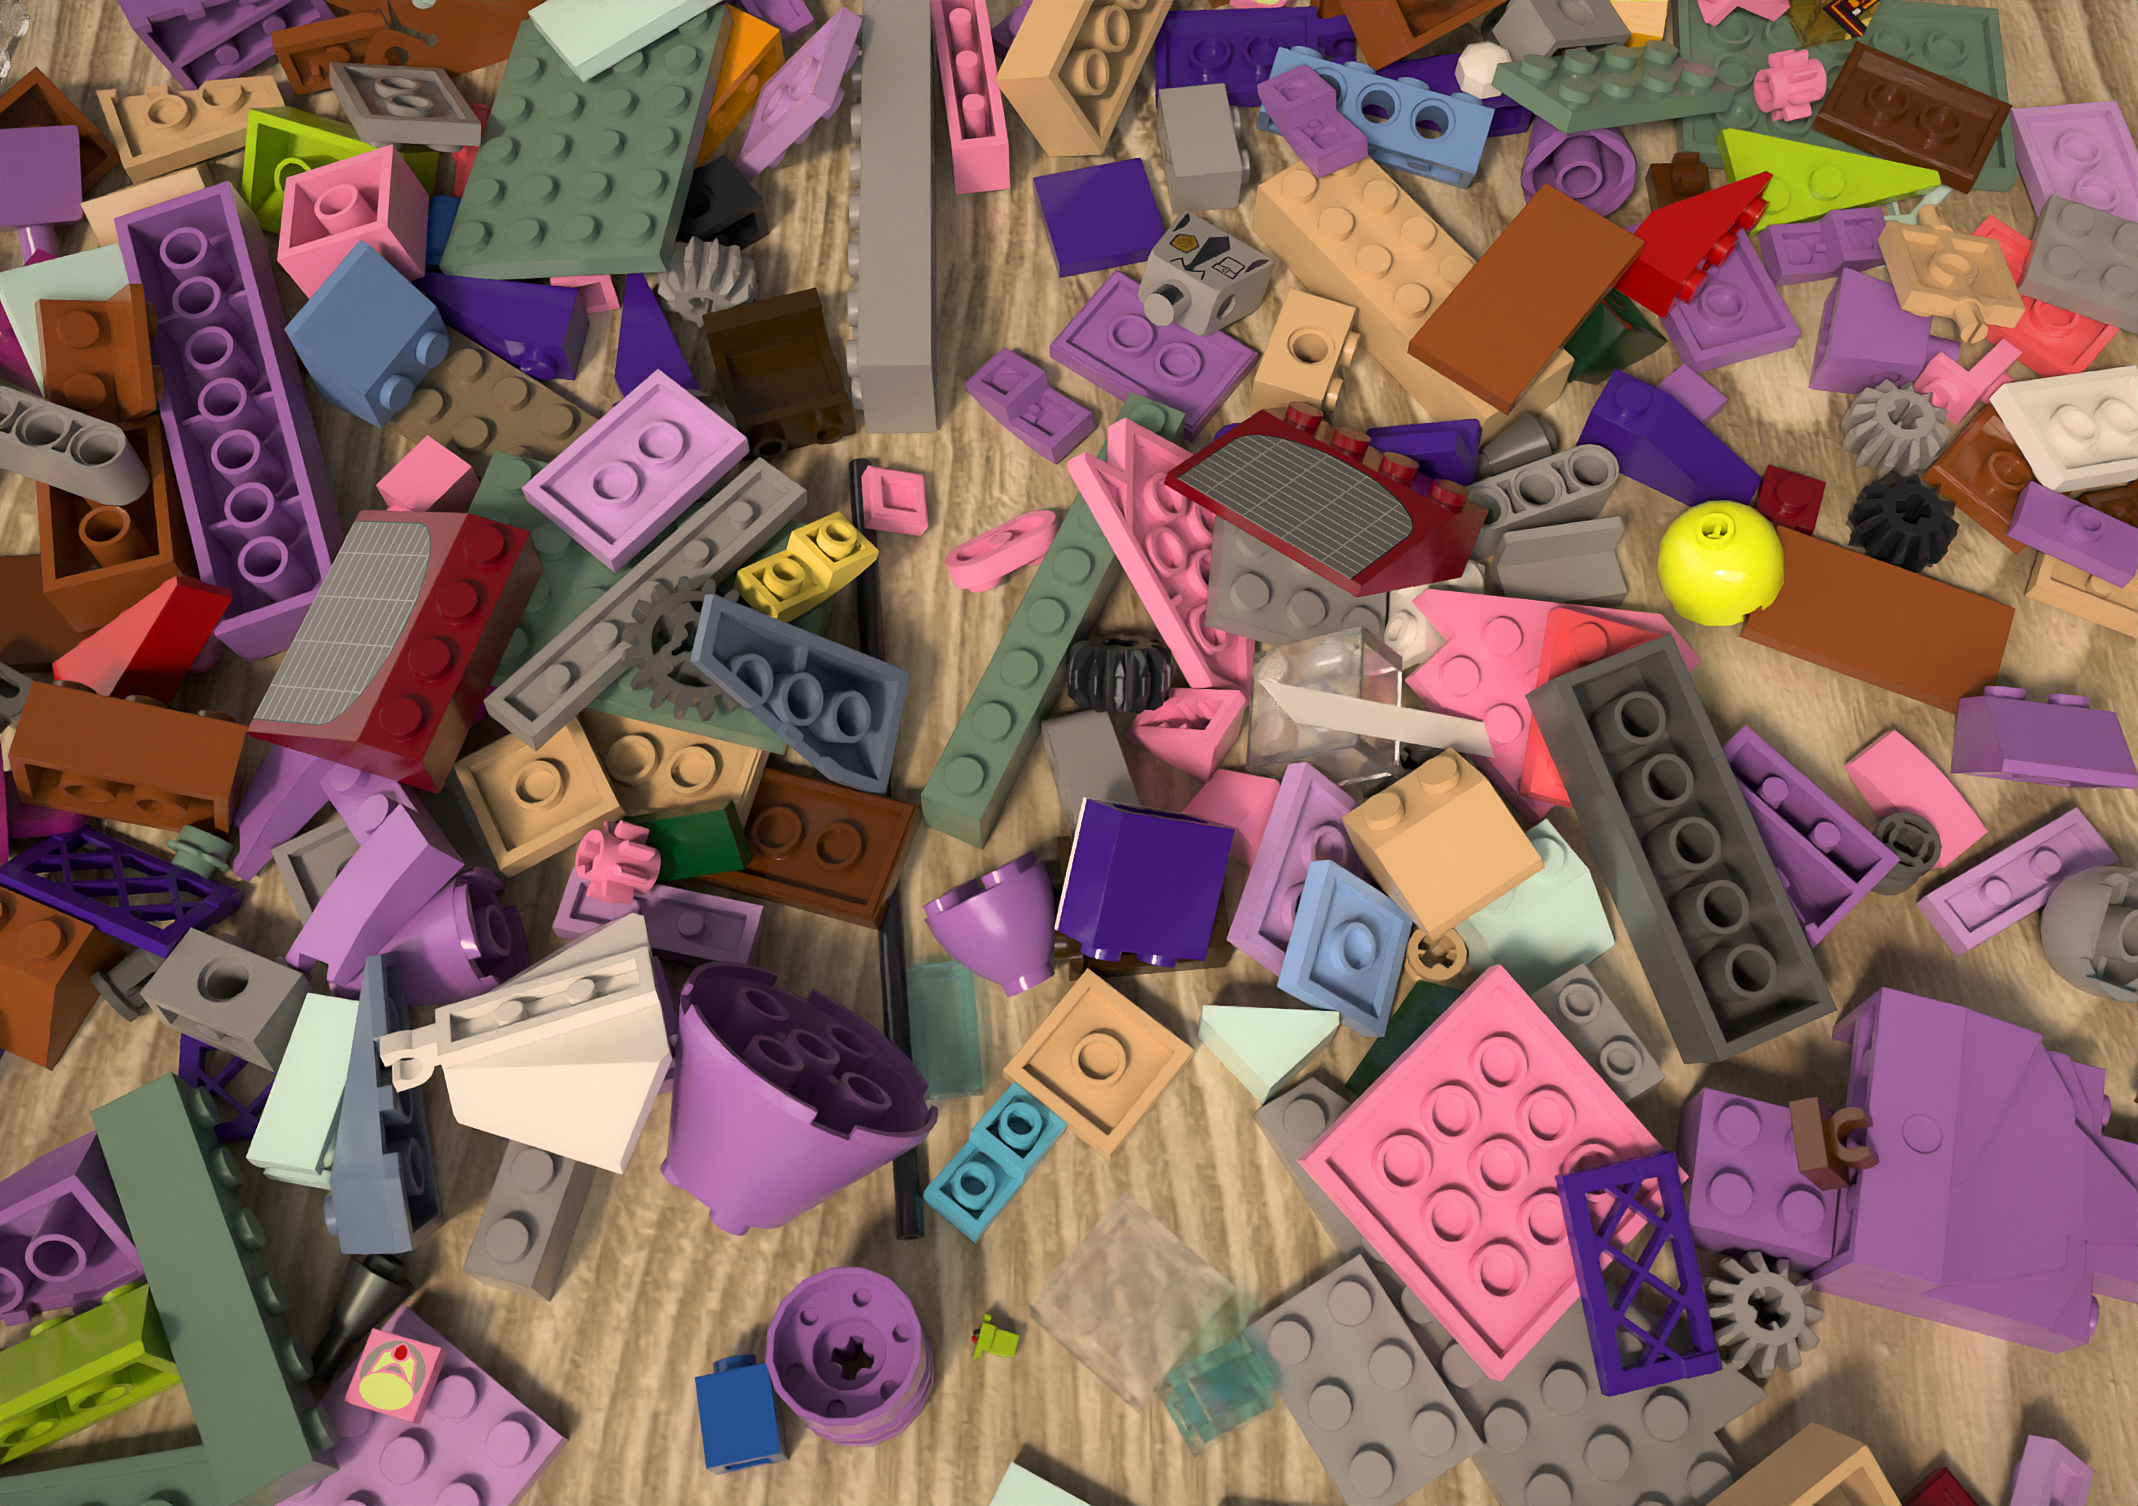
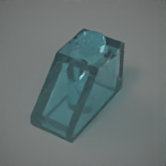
M1236 1339L1166 1373L1158 1395L1193 1457L1196 1458L1267 1415L1275 1406L1269 1393L1276 1389V1384L1260 1355L1255 1350L1245 1354Z

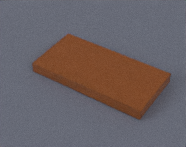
M1544 183L1409 342L1407 353L1508 416L1638 258L1645 241Z
M1777 525L1775 531L1784 549L1785 557L1784 584L1774 602L1762 611V606H1760L1755 611L1745 615L1739 637L1958 715L1960 698L1984 696L1985 686L1996 685L2016 608Z

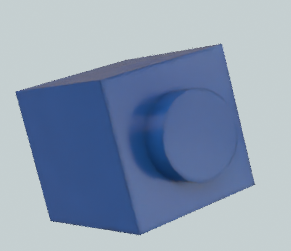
M753 1354L733 1356L715 1361L713 1363V1374L695 1377L707 1470L716 1475L789 1460L781 1400L775 1391L766 1363L757 1364L756 1355Z

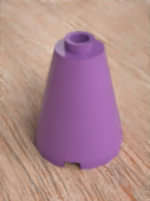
M1536 115L1521 170V187L1526 204L1546 183L1603 217L1618 209L1632 193L1636 173L1634 151L1619 126L1565 134Z
M473 867L452 877L376 954L398 951L407 1007L452 1004L486 994L530 967L528 941L518 910L515 905L503 909L494 891L503 889L505 886L499 877L487 867ZM365 966L344 987L328 980L334 997L359 1001Z

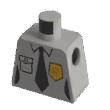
M1185 209L1152 249L1137 295L1144 304V312L1147 318L1153 324L1164 327L1174 321L1197 336L1207 337L1251 314L1260 307L1276 261Z

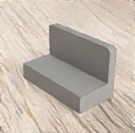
M1615 516L1511 531L1503 534L1489 568L1496 595L1592 607L1622 604L1628 592L1614 552L1625 530L1622 517Z

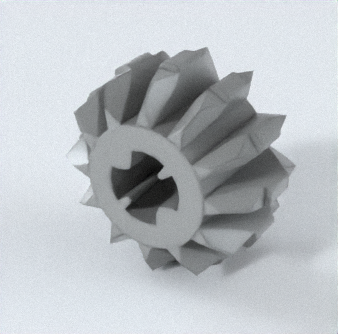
M692 236L688 244L675 242L668 271L658 272L657 283H659L658 293L662 296V308L670 312H676V319L680 322L688 320L696 322L699 328L704 325L703 314L756 302L758 285L756 284L754 260L741 255L739 246H723L719 244L717 238L712 242H703L698 237Z
M1887 378L1877 385L1875 389L1866 387L1863 392H1860L1851 404V408L1848 409L1843 417L1842 426L1839 430L1845 435L1841 451L1858 455L1855 470L1868 465L1875 469L1877 481L1887 477L1890 472L1896 473L1905 481L1908 477L1913 476L1915 472L1922 474L1925 470H1928L1938 459V453L1941 452L1948 442V435L1951 432L1944 425L1948 410L1931 406L1934 392L1921 396L1914 392L1911 380L1898 389Z
M1750 1251L1744 1254L1740 1263L1731 1257H1726L1715 1265L1717 1278L1709 1276L1703 1279L1702 1282L1706 1299L1710 1302L1708 1309L1711 1323L1715 1330L1717 1347L1722 1345L1728 1347L1726 1355L1727 1366L1733 1370H1739L1749 1362L1757 1378L1772 1376L1776 1365L1785 1372L1800 1367L1802 1359L1799 1351L1808 1352L1813 1350L1820 1341L1806 1324L1822 1319L1824 1310L1815 1305L1804 1304L1802 1298L1803 1295L1809 1293L1812 1289L1813 1281L1804 1278L1792 1284L1788 1280L1790 1259L1779 1258L1767 1267L1760 1251ZM1753 1301L1761 1306L1758 1317L1767 1323L1763 1327L1755 1323L1757 1311L1749 1305Z

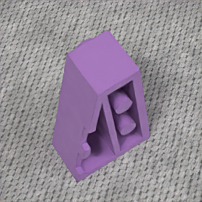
M117 0L134 32L186 91L199 90V87L205 81L236 78L276 54L270 32L336 18L325 0Z
M1745 725L1722 749L1812 950L1901 859Z

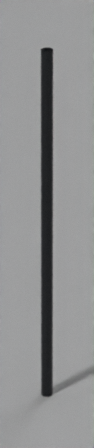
M865 458L853 459L848 463L852 525L878 549L877 531L864 527L861 476L868 466H872V462ZM877 557L876 561L855 578L859 644L861 653L885 662L879 560ZM892 763L885 797L895 799ZM899 876L878 931L884 1036L894 1043L913 1063L901 880ZM919 1145L892 1160L898 1240H915L925 1237Z

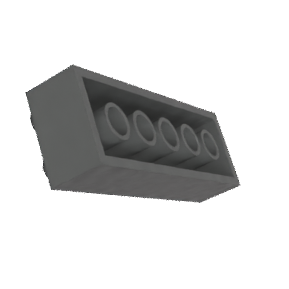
M1669 633L1556 677L1527 693L1525 697L1683 1063L1721 1062L1837 1011L1830 991L1672 634Z

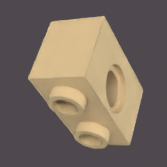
M1289 288L1254 378L1249 413L1255 414L1261 409L1288 407L1289 402L1294 401L1305 403L1322 412L1325 411L1333 414L1344 383L1343 379L1336 378L1339 366L1351 367L1361 334L1351 331L1356 307Z

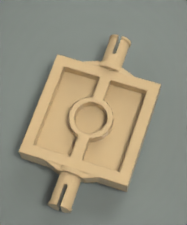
M1928 204L1919 210L1917 219L1920 225L1887 221L1878 238V243L1901 310L1909 311L1921 317L1936 315L1952 318L1958 325L1961 339L1966 343L1968 339H1970V343L1983 340L1988 334V324L2015 328L2026 309L1997 239L1969 235L1952 229L1945 220L1942 207L1938 204L1935 208L1934 204Z

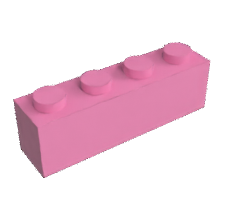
M931 0L934 51L955 195L1010 189L1009 143L1000 88L994 81L997 75L986 0Z

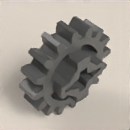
M687 576L679 578L674 594H671L661 583L654 586L650 596L652 605L642 600L637 601L631 613L636 622L626 623L621 637L623 641L634 645L624 650L621 658L622 666L639 668L630 684L632 689L635 691L649 686L654 691L649 707L654 710L660 707L666 700L674 703V718L677 720H682L689 707H697L701 720L709 721L715 711L716 703L728 714L733 712L739 702L690 662L692 651L688 653L685 650L680 653L685 642L691 648L694 646L705 594H715V579L712 578L706 580L701 591L692 589ZM733 589L723 598L736 603L740 592ZM659 624L662 628L660 635L666 645L661 647L659 653L653 655L651 645L652 632ZM679 682L686 683V684H691V685H694L695 687L687 686V685L681 684V683H679Z

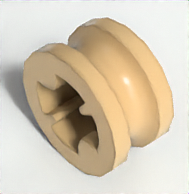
M1419 928L1413 933L1407 943L1403 960V968L1406 975L1413 983L1422 988L1432 990L1445 988L1455 980L1466 963L1467 950L1464 940L1455 930L1450 929L1432 941ZM1422 945L1428 950L1434 949L1437 945L1443 947L1447 952L1443 963L1450 964V967L1446 968L1444 965L1437 963L1431 969L1428 968L1421 961L1425 950H1420L1418 947Z

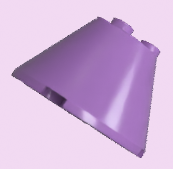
M715 961L705 963L694 969L681 991L667 1156L661 1164L660 1171L668 1182L678 1188L687 1190L696 1199L711 1209L709 1211L710 1218L716 1226L730 1234L744 1236L750 1227L774 1229L786 1225L919 1145L928 1137L938 1119V1107L931 1105L928 1110L923 1095L929 1088V1084L910 1059L880 1031L842 1004L815 989H812L807 999L775 986L774 983L779 975L771 970L739 962Z

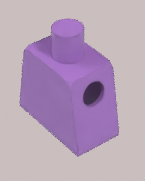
M77 125L0 129V233L17 231L24 263L38 248L61 257L54 228L74 226L81 222L83 218V208L80 204L82 203V186Z
M1844 267L1824 302L1808 388L1858 395L1866 387L1875 389L1877 385L1887 378L1899 389L1910 380L1913 384L1930 360L1940 352L1957 362L1961 345L1957 341L1930 335L1932 316L1921 317L1909 311L1901 310L1892 284Z

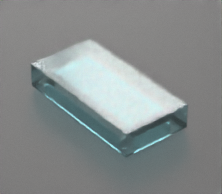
M957 961L906 965L912 1060L929 1084V1088L923 1095L924 1101L984 1095L973 972L964 968Z

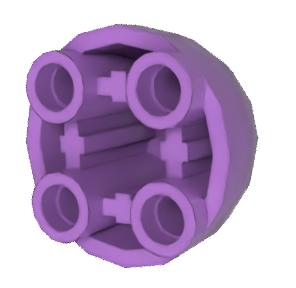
M1033 851L1012 859L997 867L998 869L982 876L981 880L985 886L982 889L977 879L974 878L923 905L928 916L924 920L944 950L964 968L986 980L1002 985L1007 997L1024 992L1055 974L1049 959L1055 937L1054 927L1057 918L1056 898L1043 860L1038 862Z

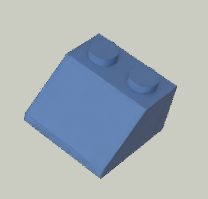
M359 241L284 329L323 399L381 429L384 428L396 412L401 411L408 404L414 389L431 368L438 366L443 361L448 347L452 344V340L437 307L373 247L363 241Z

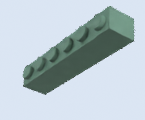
M169 1072L91 1111L90 1114L224 1506H274L339 1471L340 1468L332 1449L333 1446L339 1443L337 1427L327 1408L322 1403L316 1404L307 1382V1379L314 1375L311 1357L302 1341L297 1336H290L282 1314L290 1309L289 1298L277 1275L272 1271H266L259 1249L266 1246V1237L255 1214L249 1208H243L236 1187L243 1184V1175L231 1151L225 1146H220L214 1126L221 1123V1116L210 1093L203 1086L194 1088L174 1073Z

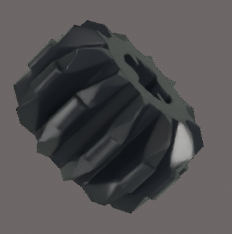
M1892 472L1887 477H1883L1880 483L1872 481L1870 485L1865 486L1856 498L1857 503L1849 511L1846 525L1853 530L1850 534L1848 546L1864 548L1866 550L1864 555L1914 573H1920L1925 566L1931 568L1934 564H1938L1947 554L1950 543L1957 536V529L1960 525L1952 519L1957 503L1940 500L1938 497L1941 484L1928 489L1921 485L1918 473L1908 477L1904 482L1896 473Z
M1119 633L1117 635L1099 634L1096 637H1083L1069 647V661H1066L1065 667L1068 697L1073 699L1074 703L1081 708H1093L1097 713L1107 711L1119 715L1122 712L1140 714L1144 710L1154 711L1162 707L1163 703L1169 700V689L1173 685L1174 666L1171 665V650L1157 639H1144L1141 635L1127 636Z

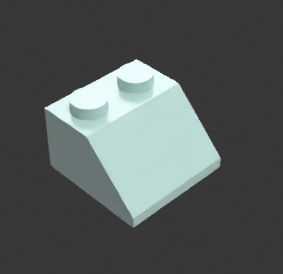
M1547 818L1525 833L1541 856L1545 868L1452 928L1464 940L1467 950L1466 962L1478 977L1489 967L1501 964L1527 995L1532 994L1582 963H1585L1586 966L1616 944L1590 870Z

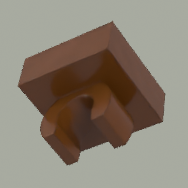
M1699 152L1675 153L1671 163L1650 164L1645 181L1651 212L1711 190L1706 163H1698L1700 158Z
M1818 1096L1789 1101L1798 1170L1820 1190L1826 1191L1851 1187L1848 1167L1864 1170L1874 1167L1879 1163L1878 1154L1870 1146H1859L1857 1148H1847L1846 1146L1847 1137L1853 1130L1873 1126L1872 1117L1863 1109L1847 1107L1835 1113Z

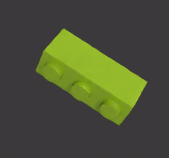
M289 106L249 108L241 197L258 218L261 229L280 234L287 177L378 148L370 146L368 142H362L353 125ZM404 143V147L399 149L398 152L429 194L430 201L434 196L439 151L418 144Z
M134 1282L113 1289L102 1297V1305L79 1316L63 1315L49 1319L35 1326L30 1331L31 1338L6 1350L0 1348V1469L182 1383L149 1284L146 1282Z

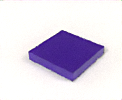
M1141 157L1033 177V192L1059 278L1148 261L1152 249L1165 234Z

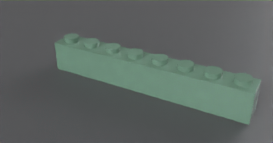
M1130 392L1115 423L1126 417L1182 448L1186 413ZM1108 436L1097 455V458L1107 462ZM1080 491L1074 499L920 795L925 826L979 849H983L1041 734V721L1049 718L1066 684L1065 667L1066 661H1069V647L1081 638L1090 636L1123 570V566Z

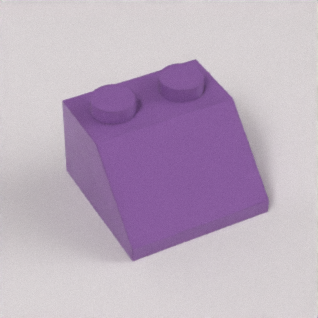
M1985 686L1984 696L1959 699L1950 773L2074 789H2137L2138 773L2116 712L2090 709V697L2049 694L2048 703L2025 701V689Z

